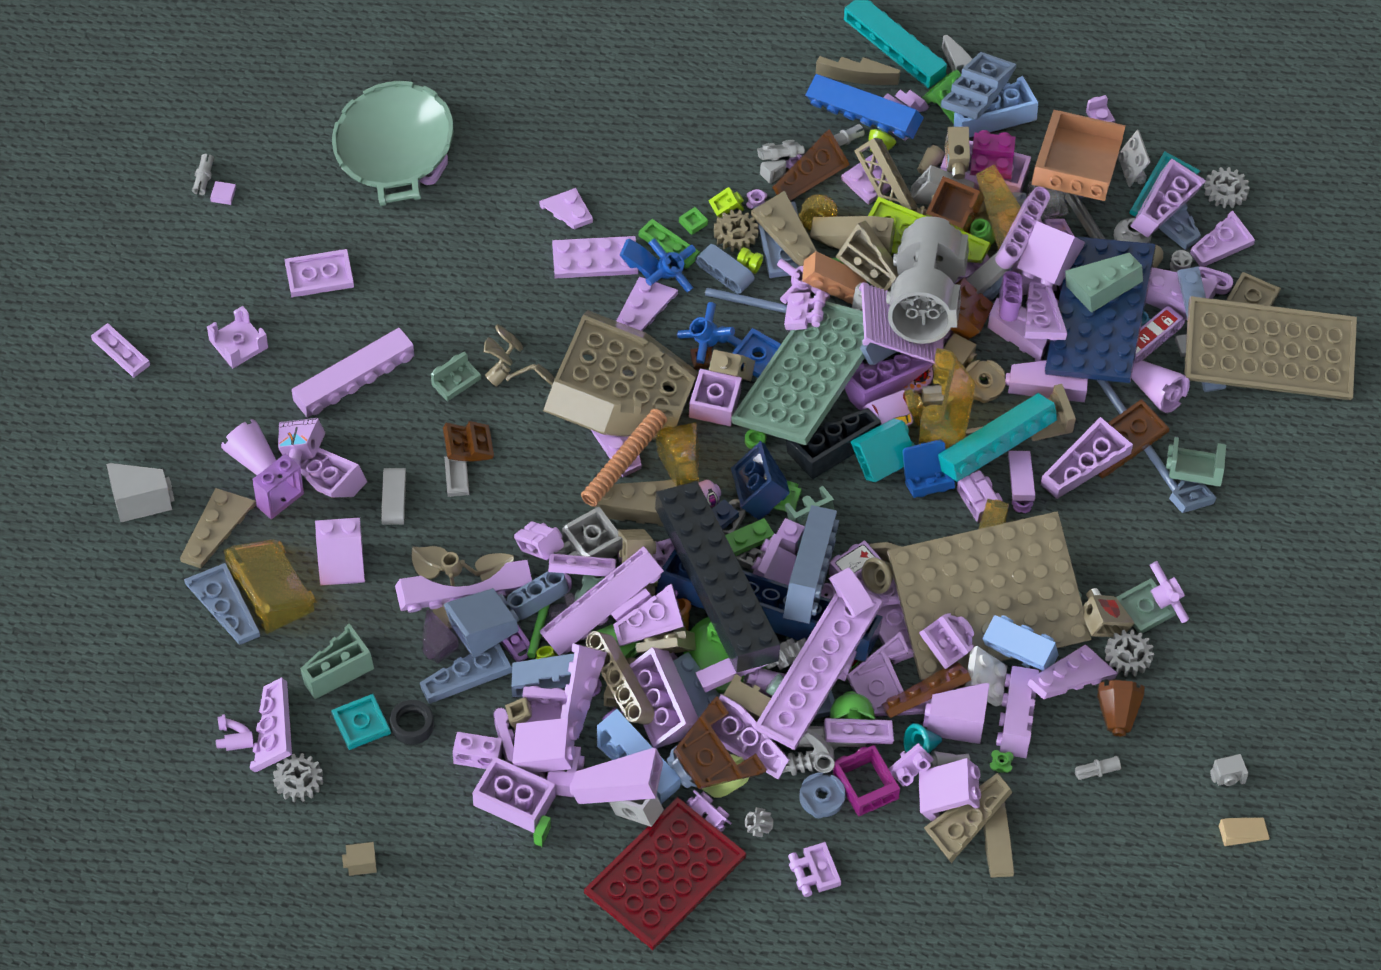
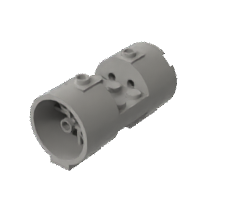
M940 217L916 219L913 224L905 228L902 234L901 245L898 247V253L894 254L893 265L897 266V274L899 276L892 283L891 291H887L886 302L890 304L888 321L893 331L909 342L927 344L938 341L949 332L951 327L957 328L961 289L960 285L954 283L959 276H965L969 254L968 234H962L959 229L950 225L946 219Z

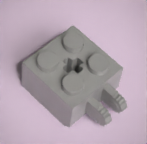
M597 507L562 528L564 547L557 553H554L565 555L571 551L569 555L612 558L619 553V550H622L623 538L618 537V530L601 508Z

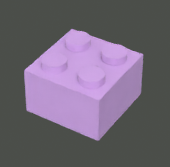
M700 369L690 400L689 418L731 427V417L736 411L741 394L742 378Z

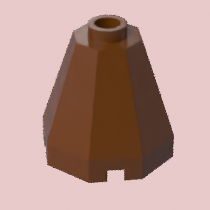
M1111 680L1107 686H1104V682L1099 683L1097 697L1107 731L1112 732L1113 736L1122 737L1126 736V733L1131 732L1144 697L1145 686L1140 685L1137 688L1136 682Z

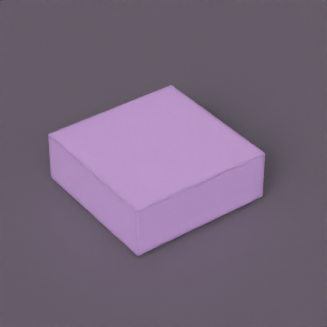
M215 181L210 197L211 202L231 205L236 191V184Z

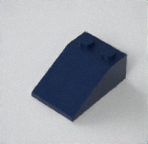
M762 441L731 467L741 508L758 520L769 514L790 493L786 478Z

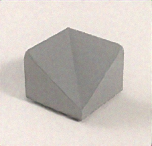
M786 161L762 162L760 175L769 184L773 183L785 174Z

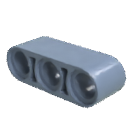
M710 244L695 258L700 268H703L704 271L736 294H741L755 280L753 273L714 244Z
M546 572L515 590L507 597L509 609H513L519 620H523L563 597L569 590L564 573Z

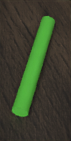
M550 604L538 612L527 652L529 658L536 657L542 635L539 630L544 627Z

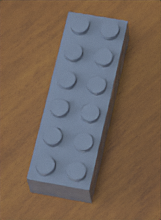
M811 505L789 582L783 618L809 624L811 615L816 616L818 602H820L836 542L835 536L839 526V520H836V510Z

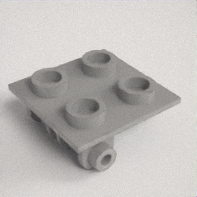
M1136 130L1118 154V160L1128 187H1131L1134 182H1138V184L1146 182L1147 176L1144 169L1150 163L1139 130Z

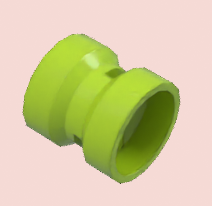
M743 247L739 252L737 261L756 274L763 262V255L758 252L754 254L750 249Z

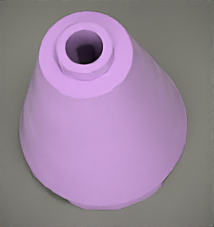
M1145 361L1134 363L1131 379L1160 411L1169 413L1180 406L1179 400L1182 396L1186 397L1190 387V380L1184 374Z
M251 419V424L244 422L231 431L226 437L228 442L226 444L222 442L221 448L254 474L258 475L274 463L276 458L256 420Z

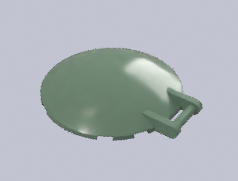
M409 81L381 83L364 90L361 96L355 100L352 99L343 108L342 115L338 122L335 123L333 129V151L339 165L351 178L362 184L377 187L380 206L412 198L418 200L421 199L420 179L428 175L441 163L451 146L454 132L453 119L445 101L432 89L426 86L414 85L413 82ZM412 184V190L386 195V189Z

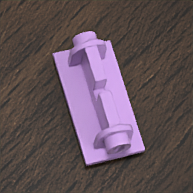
M695 790L693 791L697 796L695 798L691 797L686 804L702 817L707 813L708 815L705 820L720 832L725 829V822L730 825L732 824L727 819L729 814L719 806L716 809L711 804L713 799L704 791L701 794Z

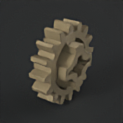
M730 210V215L722 213V218L718 217L717 223L714 224V238H717V244L723 243V249L731 247V252L735 248H738L739 251H741L742 247L750 249V243L755 244L756 238H758V224L755 223L754 217L749 219L748 212L742 215L741 210L737 214Z

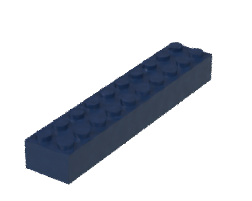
M674 549L662 567L664 572L661 573V577L658 579L656 593H660L672 584L674 590L679 593L676 596L677 599H687L691 602V605L704 609ZM743 571L773 631L793 639L801 640L805 638L807 640L832 599L821 596L816 616L811 615L809 624L783 618L789 585ZM876 614L855 649L857 651L855 660L866 662L879 638L883 616Z

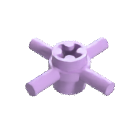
M779 260L777 266L792 276V286L780 298L784 304L788 302L789 293L813 292L816 294L820 290L801 281L803 278V266L795 269L785 260ZM824 292V297L827 301L830 298V294Z
M1158 561L1150 564L1160 583L1159 586L1150 590L1161 609L1171 604L1181 623L1188 621L1189 617L1179 599L1185 596L1180 585L1174 577L1170 580L1167 579Z

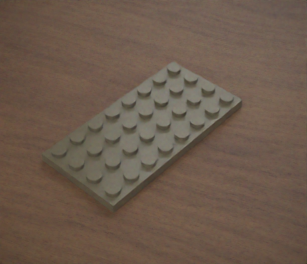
M1191 296L1188 306L1184 375L1190 381L1351 400L1354 388L1357 317Z

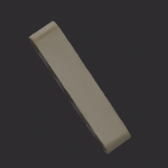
M597 631L591 632L587 636L586 645L587 647L607 652L601 674L624 716L630 722L643 725L650 724L654 719V709L615 638L609 634Z

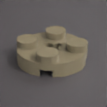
M987 360V362L974 361L965 370L962 381L963 387L971 398L982 403L995 400L1002 394L1005 388L1004 370L1000 365L991 360ZM987 377L989 379L988 384H981L979 378L984 379Z

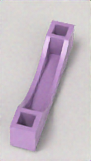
M522 560L506 563L491 578L470 586H446L432 582L423 576L399 579L395 588L400 610H408L409 613H413L425 607L438 609L447 602L494 588L498 595L502 594L506 597V595L531 582L532 578L528 561Z

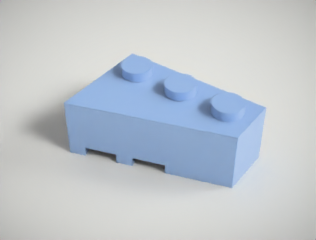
M994 615L983 637L986 646L1008 658L1013 657L1022 661V665L1027 668L1031 665L1044 671L1055 663L1058 651L1052 637L1046 634L1040 636L1033 633L1034 630L1026 625H1021L1020 627L1006 616L1002 615L1000 618Z

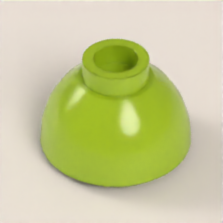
M872 129L869 132V141L873 138L882 139L888 151L896 143L893 136L881 130Z

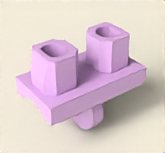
M918 743L907 753L905 751L900 753L901 758L889 768V771L902 786H908L913 782L914 777L919 771H926L931 767L930 763L934 759Z

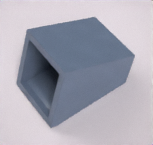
M494 588L443 604L452 628L473 658L519 631L517 625L519 621L518 616L513 609L508 610L506 607L508 603L502 594L498 595Z

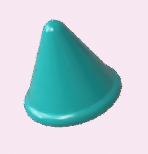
M914 723L905 731L903 739L904 748L907 753L919 743L930 753L942 742V738L922 725Z

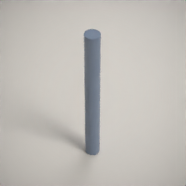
M706 288L705 296L782 313H786L787 305L712 288Z

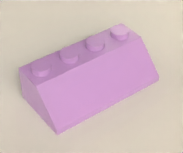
M652 647L632 662L630 667L654 709L653 721L648 725H644V728L653 748H659L681 741L697 721L698 716L669 651Z

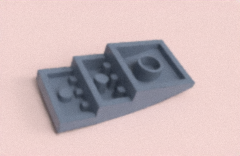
M980 52L962 68L961 77L952 84L951 92L941 100V107L977 120L1000 94L1015 71L1017 64Z

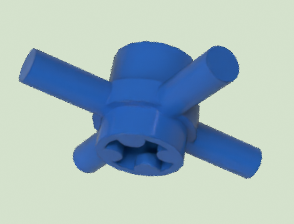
M656 238L651 240L649 244L660 259L656 266V272L646 279V283L652 286L661 278L670 279L675 277L686 292L690 291L693 286L683 275L682 271L684 260L696 252V248L690 245L679 254L676 252L666 253Z
M708 302L705 318H696L690 324L689 330H679L677 332L679 339L694 338L699 343L696 362L703 364L705 361L707 347L714 346L719 341L720 336L735 334L734 327L718 328L713 323L716 304L713 302Z

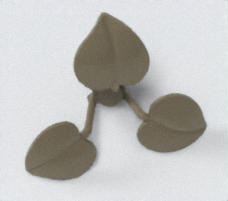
M497 324L495 326L496 331L509 343V349L505 353L504 349L490 337L486 339L484 352L500 359L485 374L486 378L493 385L498 386L504 379L509 381L511 378L533 369L552 386L555 377L540 364H532L509 374L511 370L509 366L513 363L509 354L514 347L521 352L523 346L512 333Z
M438 546L412 548V562L420 576L426 579H434L440 574V571H445L453 587H455L454 577L460 574L462 567L475 576L480 575L483 582L500 571L506 563L514 562V556L510 554H488L476 561V571L467 565L464 560H459L456 553L447 552L444 548ZM444 605L438 609H433L436 621L444 628H452Z

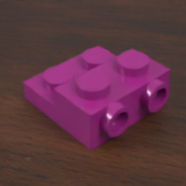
M981 130L979 133L974 132L970 175L1011 179L1015 137L1006 132L999 135L990 134L987 130Z

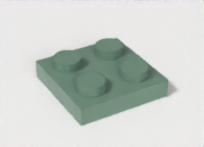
M1152 578L1116 597L1134 621L1133 627L1138 634L1140 632L1144 633L1176 615L1171 604L1163 609L1157 604L1150 591L1157 587Z

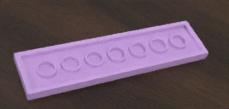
M837 592L835 593L755 724V730L793 750L796 749L881 608L882 600L867 593L874 606L852 616L842 597L839 598Z

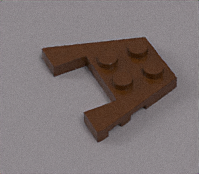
M718 696L711 701L673 750L698 789L761 775L767 771L756 753L737 765L712 729V724L729 714Z

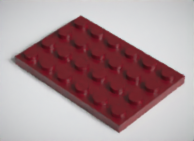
M677 797L660 814L652 827L648 826L584 889V894L650 949L654 950L746 858V852Z

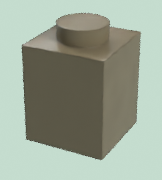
M374 842L346 845V854H342L343 868H348L349 876L377 873Z

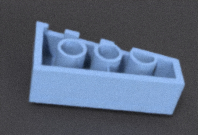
M618 709L597 725V747L611 760L653 748ZM663 758V767L656 794L661 804L680 788V777Z

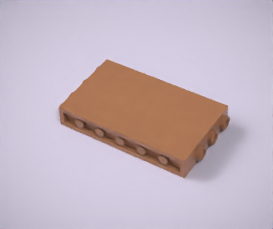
M1053 110L1035 165L1031 185L1105 201L1126 125Z

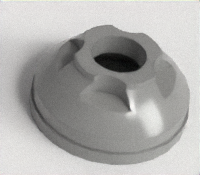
M1135 218L1121 220L1116 225L1113 234L1114 240L1150 243L1151 235L1146 237L1138 231L1132 232L1128 229Z

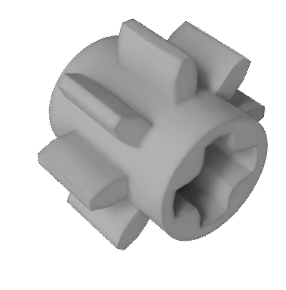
M757 807L755 812L750 811L745 818L747 832L761 838L763 833L769 834L773 828L771 812H766L765 809Z

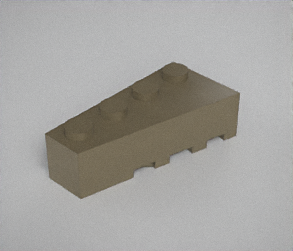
M682 479L614 484L595 508L600 507L608 519L636 521V523L645 524L646 522L663 526L655 510L656 491L682 485Z

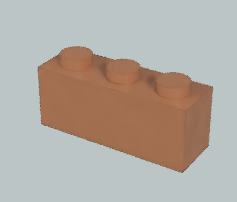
M814 252L804 260L802 282L840 298L847 303L853 304L855 287L860 282L867 283L864 278L847 265L819 252Z

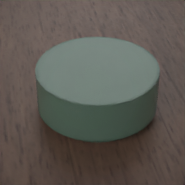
M777 674L765 691L773 696L784 677L781 674Z

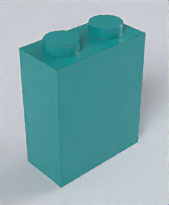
M893 418L850 441L866 480L877 482L904 467L903 449L915 446V444L910 440L908 435L909 428L903 420Z

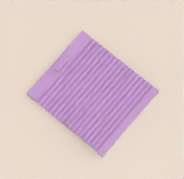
M865 282L860 285L864 325L863 345L866 346L871 342L940 366L945 364L943 338L927 344H918L904 340L893 331L889 324L888 311L890 304L886 302L887 290L884 291V289L873 287V285L869 286Z

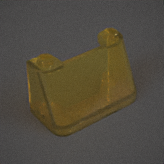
M937 348L933 384L938 383L941 386L944 398L942 406L929 405L924 408L920 422L919 444L941 439L944 441L945 448L947 449L966 436L975 394V381L952 351Z
M275 539L235 545L224 550L226 565L231 575H234L235 579H238L255 606L257 616L263 619V624L261 625L266 634L314 612L313 603L316 602L313 593L305 589L284 554L285 549L281 541L277 542Z

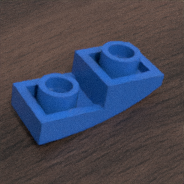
M626 239L620 252V256L630 268H638L646 279L656 272V266L659 262L657 258L635 241Z

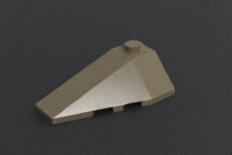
M877 216L813 217L810 238L840 250L857 224L866 220L891 255L896 228L894 218Z

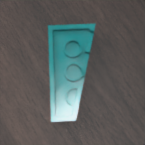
M1164 151L1129 214L1137 216L1158 176L1171 158L1196 175H1199L1200 170Z

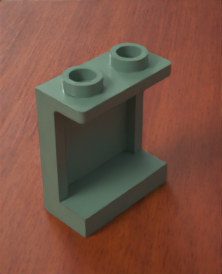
M1175 437L1174 443L1169 444L1166 469H1170L1169 478L1221 487L1225 468L1226 445L1218 443L1216 454L1178 448L1179 438Z

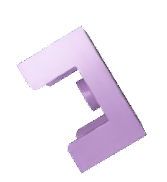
M243 306L234 311L235 321L218 330L216 322L207 326L209 341L232 369L268 348L266 333L262 328H259V333L250 323L249 313Z

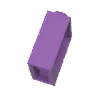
M286 453L252 479L256 505L270 519H273L304 494L301 468Z

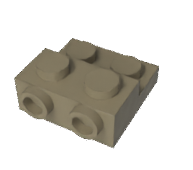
M686 628L674 630L672 633L645 638L643 643H636L637 653L644 654L652 647L667 650L669 653L674 654L695 651V633L686 631Z

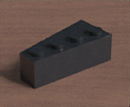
M868 408L842 417L840 421L824 423L823 427L816 430L807 445L786 440L787 453L814 479L854 455L855 452L850 441L880 426L881 421Z

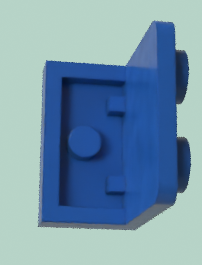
M941 439L903 449L905 484L913 498L924 497L928 494L945 492L948 489L955 488L954 479L941 471L938 454L946 450L945 443Z

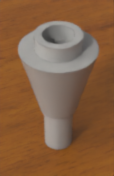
M932 751L930 755L934 760L930 763L931 767L929 769L966 758L970 760L969 754L955 755Z

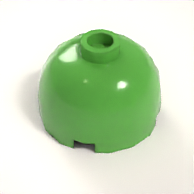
M853 691L846 692L838 697L830 708V718L875 719L874 709L870 700Z

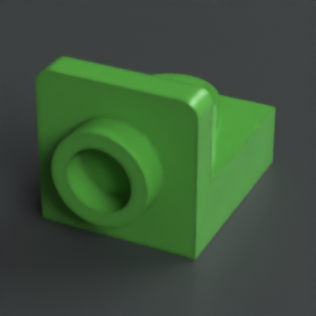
M787 481L790 493L773 509L786 512L785 504L789 503L796 511L799 497L802 494V489L798 488L799 484Z

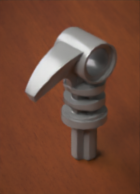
M807 730L804 735L813 745L814 750L806 751V755L799 752L797 757L793 753H788L790 760L783 773L791 771L792 776L797 775V770H801L804 773L806 768L809 771H813V767L818 772L828 773L834 768L833 748L820 735ZM821 757H827L828 759H827V760H821L820 758H821Z

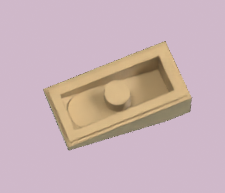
M1226 818L1220 820L1219 829L1224 846L1269 840L1264 818Z

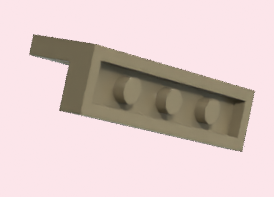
M873 138L854 150L879 197L889 199L891 202L897 201L901 206L913 211L918 208L882 139ZM869 147L873 152L871 161L865 160L862 154ZM875 165L880 166L882 169L881 179L875 178L873 175ZM884 183L890 184L892 188L890 197L885 196L882 192Z

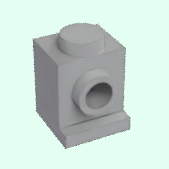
M1241 754L1215 760L1210 774L1214 783L1217 782L1218 786L1223 784L1231 786L1238 781L1241 784H1245L1248 771Z

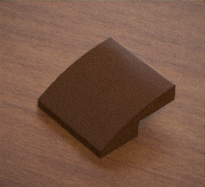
M469 421L466 427L445 423L443 433L448 459L457 461L493 459L494 452L489 425Z

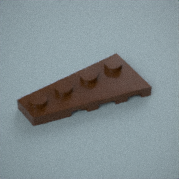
M830 129L772 187L776 195L785 191L791 201L850 165Z

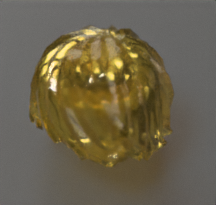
M812 195L802 204L799 219L804 228L807 227L808 230H811L813 217H837V205L827 195Z

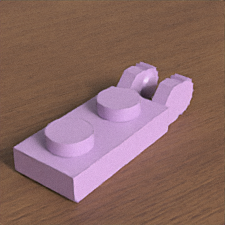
M498 708L494 712L495 728L498 738L502 739L505 760L513 765L514 747L512 743L515 742L512 729L508 730L509 718L506 710Z

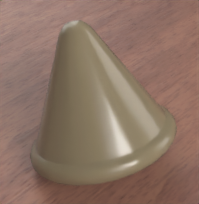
M873 557L866 560L863 564L861 573L865 586L873 593H885L890 588L894 578L890 563Z

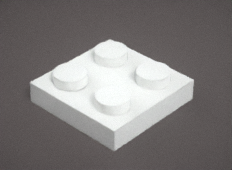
M973 647L970 651L968 672L972 680L967 682L965 687L988 683L987 702L993 706L1002 705L1007 665L980 647Z

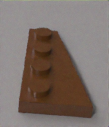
M956 661L948 668H943L902 693L888 698L881 705L884 712L892 718L932 699L933 694L947 692L972 679L969 672Z

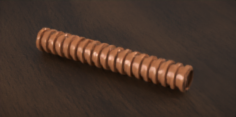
M652 409L639 424V427L635 429L620 449L617 450L616 454L601 469L597 477L581 493V497L586 504L597 506L602 497L606 495L614 483L628 469L629 465L633 463L656 433L659 432L667 422V417L662 411Z

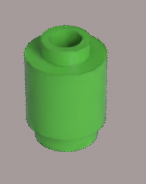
M982 218L972 222L971 234L990 242L992 245L995 241V234L990 223Z

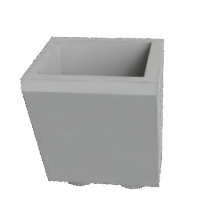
M114 463L106 464L120 522L172 510L171 502L174 501L170 478H165L163 469Z

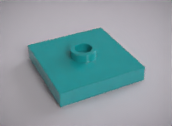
M374 694L331 710L348 750L391 734V730Z

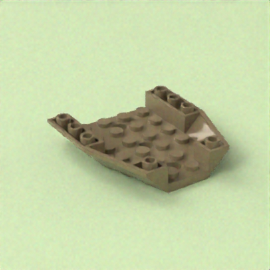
M587 310L581 318L559 368L543 411L603 435L629 437L652 409H658L666 415L667 422L652 439L671 441L699 372L646 332ZM583 355H591L593 360L587 361L583 358ZM630 370L634 375L626 376L623 374V371ZM663 386H671L674 391L667 392L663 389Z

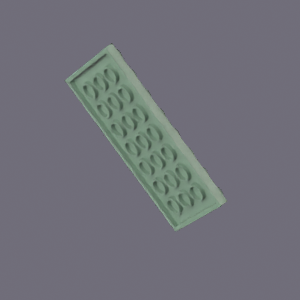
M826 301L825 306L822 308L824 315L819 327H813L812 323H807V329L791 330L732 415V424L807 445L865 358L860 349L864 340L863 311Z

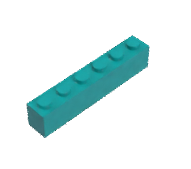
M854 0L845 7L844 20L928 89L946 76L947 64L945 61L935 55L929 47L920 43L914 35L904 30L899 23L894 22L884 11L878 9L872 1Z
M1037 393L939 453L941 471L955 481H960L1057 421L1055 403Z

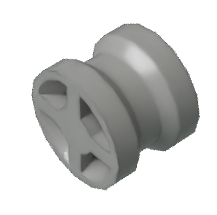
M1184 250L1174 252L1170 262V270L1177 272L1181 269L1190 268L1192 264L1191 254Z

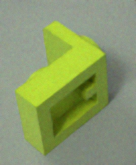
M730 187L708 200L719 218H722V213L728 214L730 210L736 208L741 210V212L745 210L741 204L744 202L738 191L734 193Z

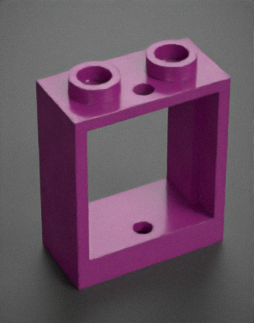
M875 745L868 748L862 747L855 754L848 757L842 756L834 762L833 774L844 785L845 795L858 817L899 799L900 787ZM871 762L884 787L858 798L845 773Z

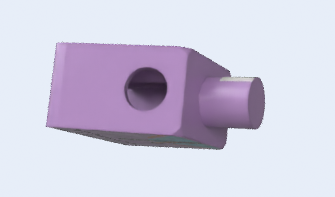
M318 418L280 422L279 450L282 455L286 453L300 465L301 460L315 457L325 431Z

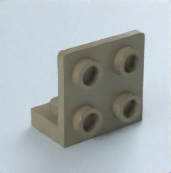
M1062 384L1054 385L1053 393L1050 395V398H1047L1055 403L1057 421L1031 436L1032 441L1073 433L1076 418Z

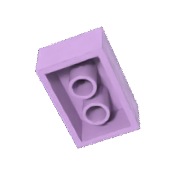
M494 756L473 791V806L534 833L541 816H545L556 797L555 783Z

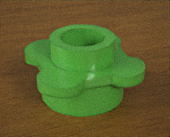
M994 750L991 753L993 760L990 763V768L993 771L1008 773L1012 770L1011 761L1014 755L1011 752L1002 753Z

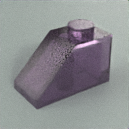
M429 609L426 611L422 650L429 660L433 659L438 664L458 650V638Z

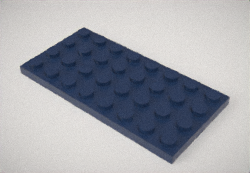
M1076 237L1084 241L1085 244L1070 269L1130 253L1142 265L1143 282L1091 313L1066 287L1065 277L1062 283L1058 307L1067 336L1066 340L1050 341L1045 375L1130 383L1156 245L1152 243Z

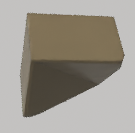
M526 697L505 705L509 722L514 730H516V724L525 723L532 717V706Z

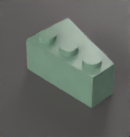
M1130 253L1065 271L1066 287L1091 313L1143 282L1142 265Z
M350 624L344 627L345 631L341 635L330 640V645L327 648L316 653L300 668L304 685L314 699L374 669L370 651Z

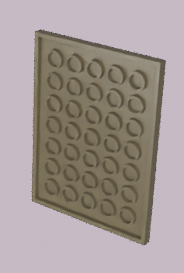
M1058 511L887 551L920 681L935 674L944 667L919 632L948 613H951L952 616H961L966 619L974 631V636L972 637L973 647H980L999 661L1014 658H1008L984 644L983 637L994 615L1000 618L1002 615L1006 616L1020 627L1021 625H1026L1032 628L1035 634L1040 636L1046 634L1052 637L1057 648L1091 640L1089 629L1083 617L1084 610ZM970 652L958 660L966 670L968 669Z

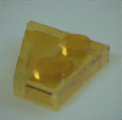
M914 389L904 391L908 410L919 429L928 427L926 418H929L926 406H923L920 392Z

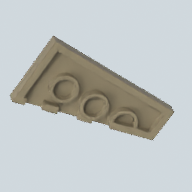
M785 191L751 210V216L755 218L799 267L803 266L805 259L814 252H817Z
M215 488L180 557V561L202 568L217 551L218 546L224 539L226 540L230 536L231 531L237 524H240L244 520L245 515L256 506V501Z
M998 773L979 786L981 791L979 808L975 809L967 804L949 809L924 827L928 835L951 863L1012 794L1011 789Z

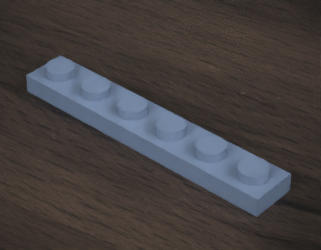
M1199 267L1177 271L1187 320L1189 298L1191 296L1206 298ZM1202 382L1204 392L1226 388V385Z

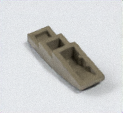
M819 56L816 62V74L836 80L869 85H898L900 80L899 69L864 57L858 63L841 57L839 62Z
M1004 802L983 826L990 877L1014 876L1010 834Z

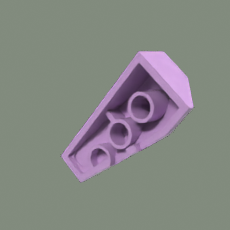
M318 448L314 458L301 460L299 465L301 474L317 491L330 497H354L367 483L359 464L321 448Z
M721 694L719 699L729 714L712 724L711 727L724 747L744 760L756 753L767 769L766 773L779 779L790 759L770 737L755 730L757 722L742 705Z

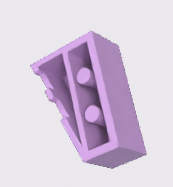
M997 298L989 315L988 328L1006 341H1010L1018 346L1019 350L1023 353H1028L1035 358L1036 362L1042 361L1050 339L1024 338L1026 308L1020 307L1016 321H1005L999 317V298Z

